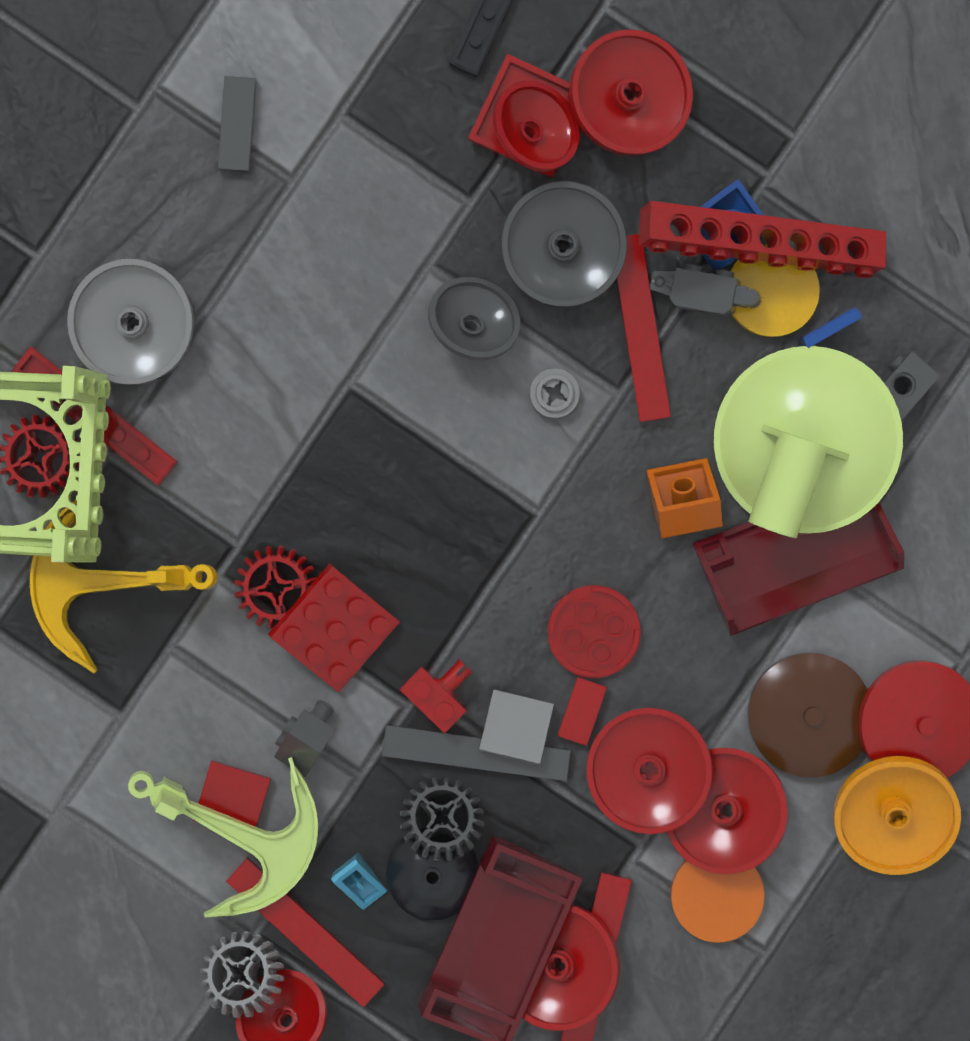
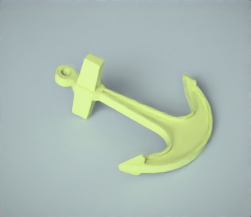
M292 757L288 758L290 763L291 791L296 809L295 817L290 825L283 830L275 832L262 830L190 801L182 785L166 777L154 784L152 775L145 771H137L130 777L128 789L131 795L136 798H146L149 796L156 813L173 821L177 815L185 814L253 854L260 861L263 868L260 881L253 888L231 896L203 913L205 918L234 916L262 909L286 895L306 872L313 858L317 843V809L309 786ZM143 780L147 783V787L139 789L135 783Z

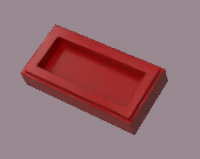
M577 677L557 736L587 746L607 687Z

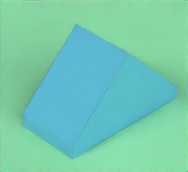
M359 853L336 869L331 877L333 883L362 910L387 892L385 886Z

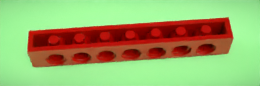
M650 201L640 209L639 246L649 247V250L654 253H665L673 250L680 251V255L687 257L706 254L712 260H726L730 257L738 258L739 262L743 264H754L762 261L768 262L770 267L780 268L794 265L801 271H813L818 268L826 269V273L832 275L844 274L845 272L855 273V277L871 278L875 273L886 268V231ZM670 225H674L678 229L679 236L672 233ZM701 228L708 233L709 240H706L701 235ZM730 232L737 236L738 244L731 239ZM760 236L766 240L767 247L762 245ZM789 240L793 241L796 245V251L791 248ZM818 244L823 246L825 255L819 250ZM847 247L853 252V258L848 254Z

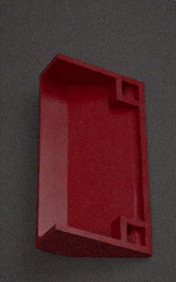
M879 502L858 520L827 532L798 533L797 538H792L746 522L693 543L714 600L730 636L904 569V550Z

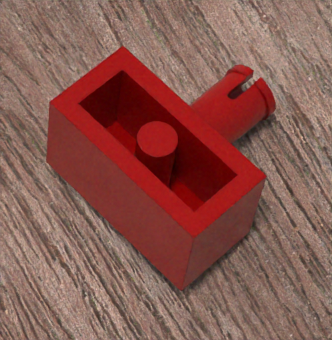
M460 659L441 678H435L422 665L400 688V691L444 734L467 711V708L454 696V691L473 672L467 666L457 675L459 670L465 665Z

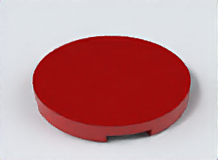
M588 585L570 591L558 601L548 621L547 635L552 653L564 668L581 677L602 678L622 670L632 660L640 643L641 629L637 613L626 597L616 590L605 586Z

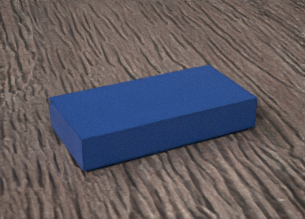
M854 307L800 338L798 342L800 346L810 348L862 318V315L858 308L855 309Z

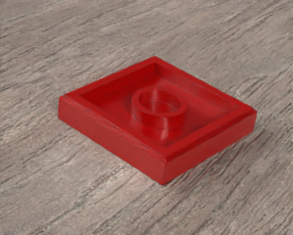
M212 760L198 804L257 827L271 778Z

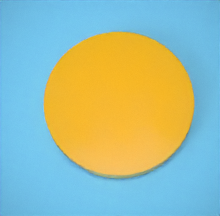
M739 259L730 270V272L734 273V278H738L741 282L740 286L756 289L759 292L758 294H761L762 302L758 308L736 307L735 313L732 314L734 319L744 329L755 335L779 337L793 333L811 318L817 307L820 286L815 270L801 271L794 265L780 268L770 267L768 262L762 261L754 264H743L739 262Z

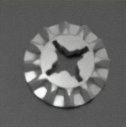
M557 368L547 369L538 374L530 388V398L533 407L543 416L550 418H560L568 415L576 407L580 395L579 386L575 378L567 371ZM561 381L560 393L567 401L556 398L554 402H551L550 406L547 405L549 393L542 387L545 386L546 388L553 389Z

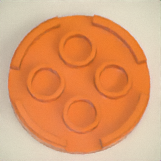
M685 860L677 869L671 884V903L678 921L690 934L704 941L721 943L743 936L755 925L763 910L764 886L756 868L735 874H717L702 870Z

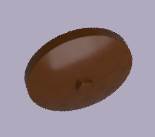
M799 653L785 657L771 665L760 676L753 687L747 710L748 726L752 739L758 750L769 762L789 774L800 777H822L838 772L852 763L863 750L858 735V713L867 687L852 668L831 656L819 653Z

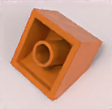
M707 458L646 470L655 518L661 538L723 527L721 500Z

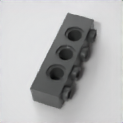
M913 351L904 356L901 353L898 354L888 366L891 372L884 380L881 378L895 400L901 421L940 377L936 371ZM896 378L903 379L907 384V390L903 395L898 394L894 390L893 385Z

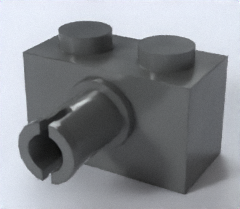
M318 700L311 712L304 709L298 719L292 716L275 743L279 746V749L274 758L290 767L288 758L292 757L302 775L306 777L336 730L326 723L334 712L333 707L323 700Z

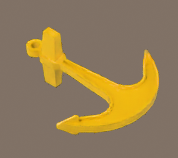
M65 507L60 512V520L66 527L72 528L76 525V516L71 509ZM52 521L49 523L45 530L50 528L56 529ZM33 556L30 569V595L36 618L49 640L71 660L95 674L97 672L96 666L84 645L69 628L67 622V610L70 603L77 596L86 593L153 585L161 591L189 590L192 586L196 589L207 590L216 584L218 576L212 566L205 564L196 565L192 569L188 565L160 566L157 570L128 572L85 570L76 567L71 562H51V557ZM203 571L207 574V579L204 583L202 582Z

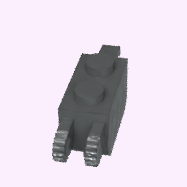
M686 264L685 269L676 268L675 271H653L650 289L669 296L673 304L682 310L728 318L735 313L736 307L755 309L762 302L761 294H758L759 292L756 289L740 286L741 282L738 278H734V273L730 271L716 269L715 274L703 272L704 267Z

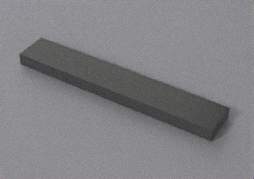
M386 724L382 756L567 781L571 750L544 746L540 766L479 751L482 737L454 733L444 734L439 731Z

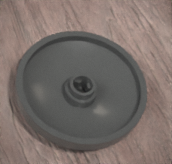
M560 181L539 186L524 195L516 203L505 222L501 248L506 270L512 281L524 294L544 305L568 308L591 302L610 288L622 269L626 256L627 240L624 224L618 211L604 195L584 184ZM560 242H565L569 246V249L564 253L560 252L559 247H557Z

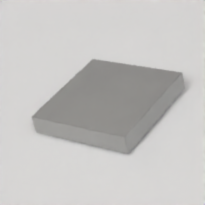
M493 690L479 751L540 766L554 704Z

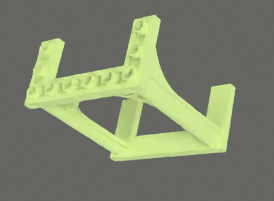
M63 366L62 375L0 372V400L30 403L49 414L62 430L70 455V470L67 484L58 501L48 512L36 520L15 526L0 525V554L51 557V562H96L97 556L101 552L98 526L103 520L100 493H103L105 488L102 462L105 461L107 456L104 430H107L109 424V416L105 409L106 399L109 398L111 391L107 374L76 366ZM61 399H66L60 406L59 411H55L52 404L53 401L61 404ZM76 405L81 406L83 409L82 418L76 424H67L65 416L68 410ZM81 429V433L79 436L81 438V442H76L75 432ZM78 462H79V471H77V470L75 469V465H76ZM74 491L78 492L76 496L77 505L71 502V494ZM64 507L71 509L76 516V525L72 528L66 527L60 520V511ZM52 520L56 529L50 528L45 530L47 521Z

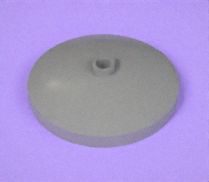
M121 259L108 262L96 268L78 285L68 309V334L77 356L91 371L107 374V380L127 385L145 384L165 376L184 358L193 337L194 314L188 294L172 274L151 262L138 259ZM135 317V319L139 320V325L134 326V329H132L129 322Z

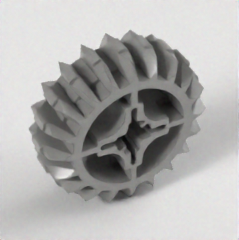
M247 931L243 933L242 937H240L239 933L233 932L231 934V942L226 937L220 938L221 948L216 945L210 946L214 956L206 955L203 957L205 962L210 963L208 968L200 969V973L208 975L207 979L200 982L201 986L210 987L204 994L205 998H214L211 1004L213 1008L218 1009L221 1007V1013L224 1015H229L232 1011L235 1018H240L243 1012L246 1017H253L254 1008L259 1013L264 1012L263 1001L272 1005L274 999L270 996L271 992L276 994L281 992L279 987H275L276 981H284V976L276 974V971L284 968V964L281 962L274 963L280 956L279 951L270 952L273 946L272 942L266 941L263 943V936L256 934L252 938L251 933ZM251 949L254 951L251 957L247 956L240 962L231 957L233 953L239 950ZM261 961L264 968L262 983L257 978V972L262 966ZM224 966L227 970V978L222 984L221 972ZM237 968L244 969L243 973L249 982L240 980L241 975L238 973L239 970ZM245 987L255 993L251 997L240 1001L230 998L234 992L238 993Z

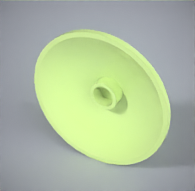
M800 346L780 350L765 356L747 368L736 379L725 395L718 411L714 429V451L718 470L728 491L751 514L748 522L792 538H797L798 533H821L835 530L858 520L868 513L882 499L891 486L899 468L903 449V430L899 410L893 396L881 378L863 362L851 355L818 346H811L810 348Z

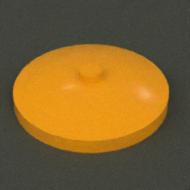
M891 756L863 765L846 779L835 799L833 819L841 846L855 862L877 873L904 875L921 871L933 865L950 850L959 833L961 808L951 782L936 767L912 757Z

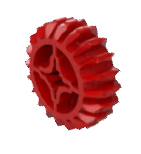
M34 414L32 415L31 424L27 418L22 417L20 419L22 429L16 424H11L10 429L14 435L11 436L6 433L2 435V438L8 441V445H0V451L5 452V457H0V463H6L7 467L2 468L0 474L8 475L11 473V476L6 481L7 485L12 486L19 482L16 492L22 494L27 488V496L30 498L35 497L37 490L40 498H47L48 488L53 495H59L57 484L65 489L67 484L65 478L69 476L70 455L67 441L58 424L54 422L52 425L53 420L49 415H45L41 423L40 416ZM47 431L54 435L60 443L44 446L41 440L36 437L35 432ZM24 438H27V440L25 441L27 445V451L25 455L19 458L17 461V451L19 445L24 440ZM38 448L39 451L42 452L48 451V453H46V455L42 457V465L41 462L31 461L34 460V457L38 455ZM63 452L62 465L56 475L53 476V460ZM79 462L75 465V468H79ZM35 467L39 474L43 475L45 481L33 482L25 477L20 470Z
M267 546L266 557H263L262 553L256 550L254 555L257 562L246 558L244 562L250 569L238 568L237 570L240 575L245 576V579L234 581V585L243 586V591L234 593L235 598L245 597L246 602L241 603L238 607L240 610L248 606L252 609L246 615L248 620L253 618L255 614L259 615L256 621L257 626H262L265 619H269L268 629L272 630L275 627L276 620L280 621L287 613L284 605L286 604L285 596L287 592L292 589L301 588L302 595L309 587V584H312L317 578L308 579L307 574L312 572L314 567L302 568L301 565L307 560L305 556L300 557L297 562L293 560L297 552L295 549H291L286 557L284 556V546L278 547L277 555H274L271 546ZM276 561L291 566L297 572L299 579H284L277 568ZM267 564L266 582L261 586L252 587L254 575L258 569ZM273 579H276L279 584H292L290 587H285L284 591L281 590L280 596H276V593L273 591H261V589L272 585L271 581ZM260 595L268 596L273 602L276 613L262 609L254 597Z

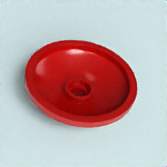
M520 81L509 86L497 99L493 111L494 130L503 149L517 163L535 171H552L562 167L574 156L580 138L579 125L573 115L570 104L558 91L541 82Z
M282 969L276 971V974L284 976V981H276L275 987H279L281 992L280 994L273 992L270 994L274 999V1003L270 1005L263 1001L264 1012L259 1013L254 1008L253 1017H246L243 1012L241 1017L235 1020L236 1031L240 1041H319L326 1026L327 1005L321 989L311 978L298 971ZM264 975L258 978L260 983H262ZM246 989L240 1000L247 999L255 993L252 990ZM292 1017L291 1024L285 1027V1020Z

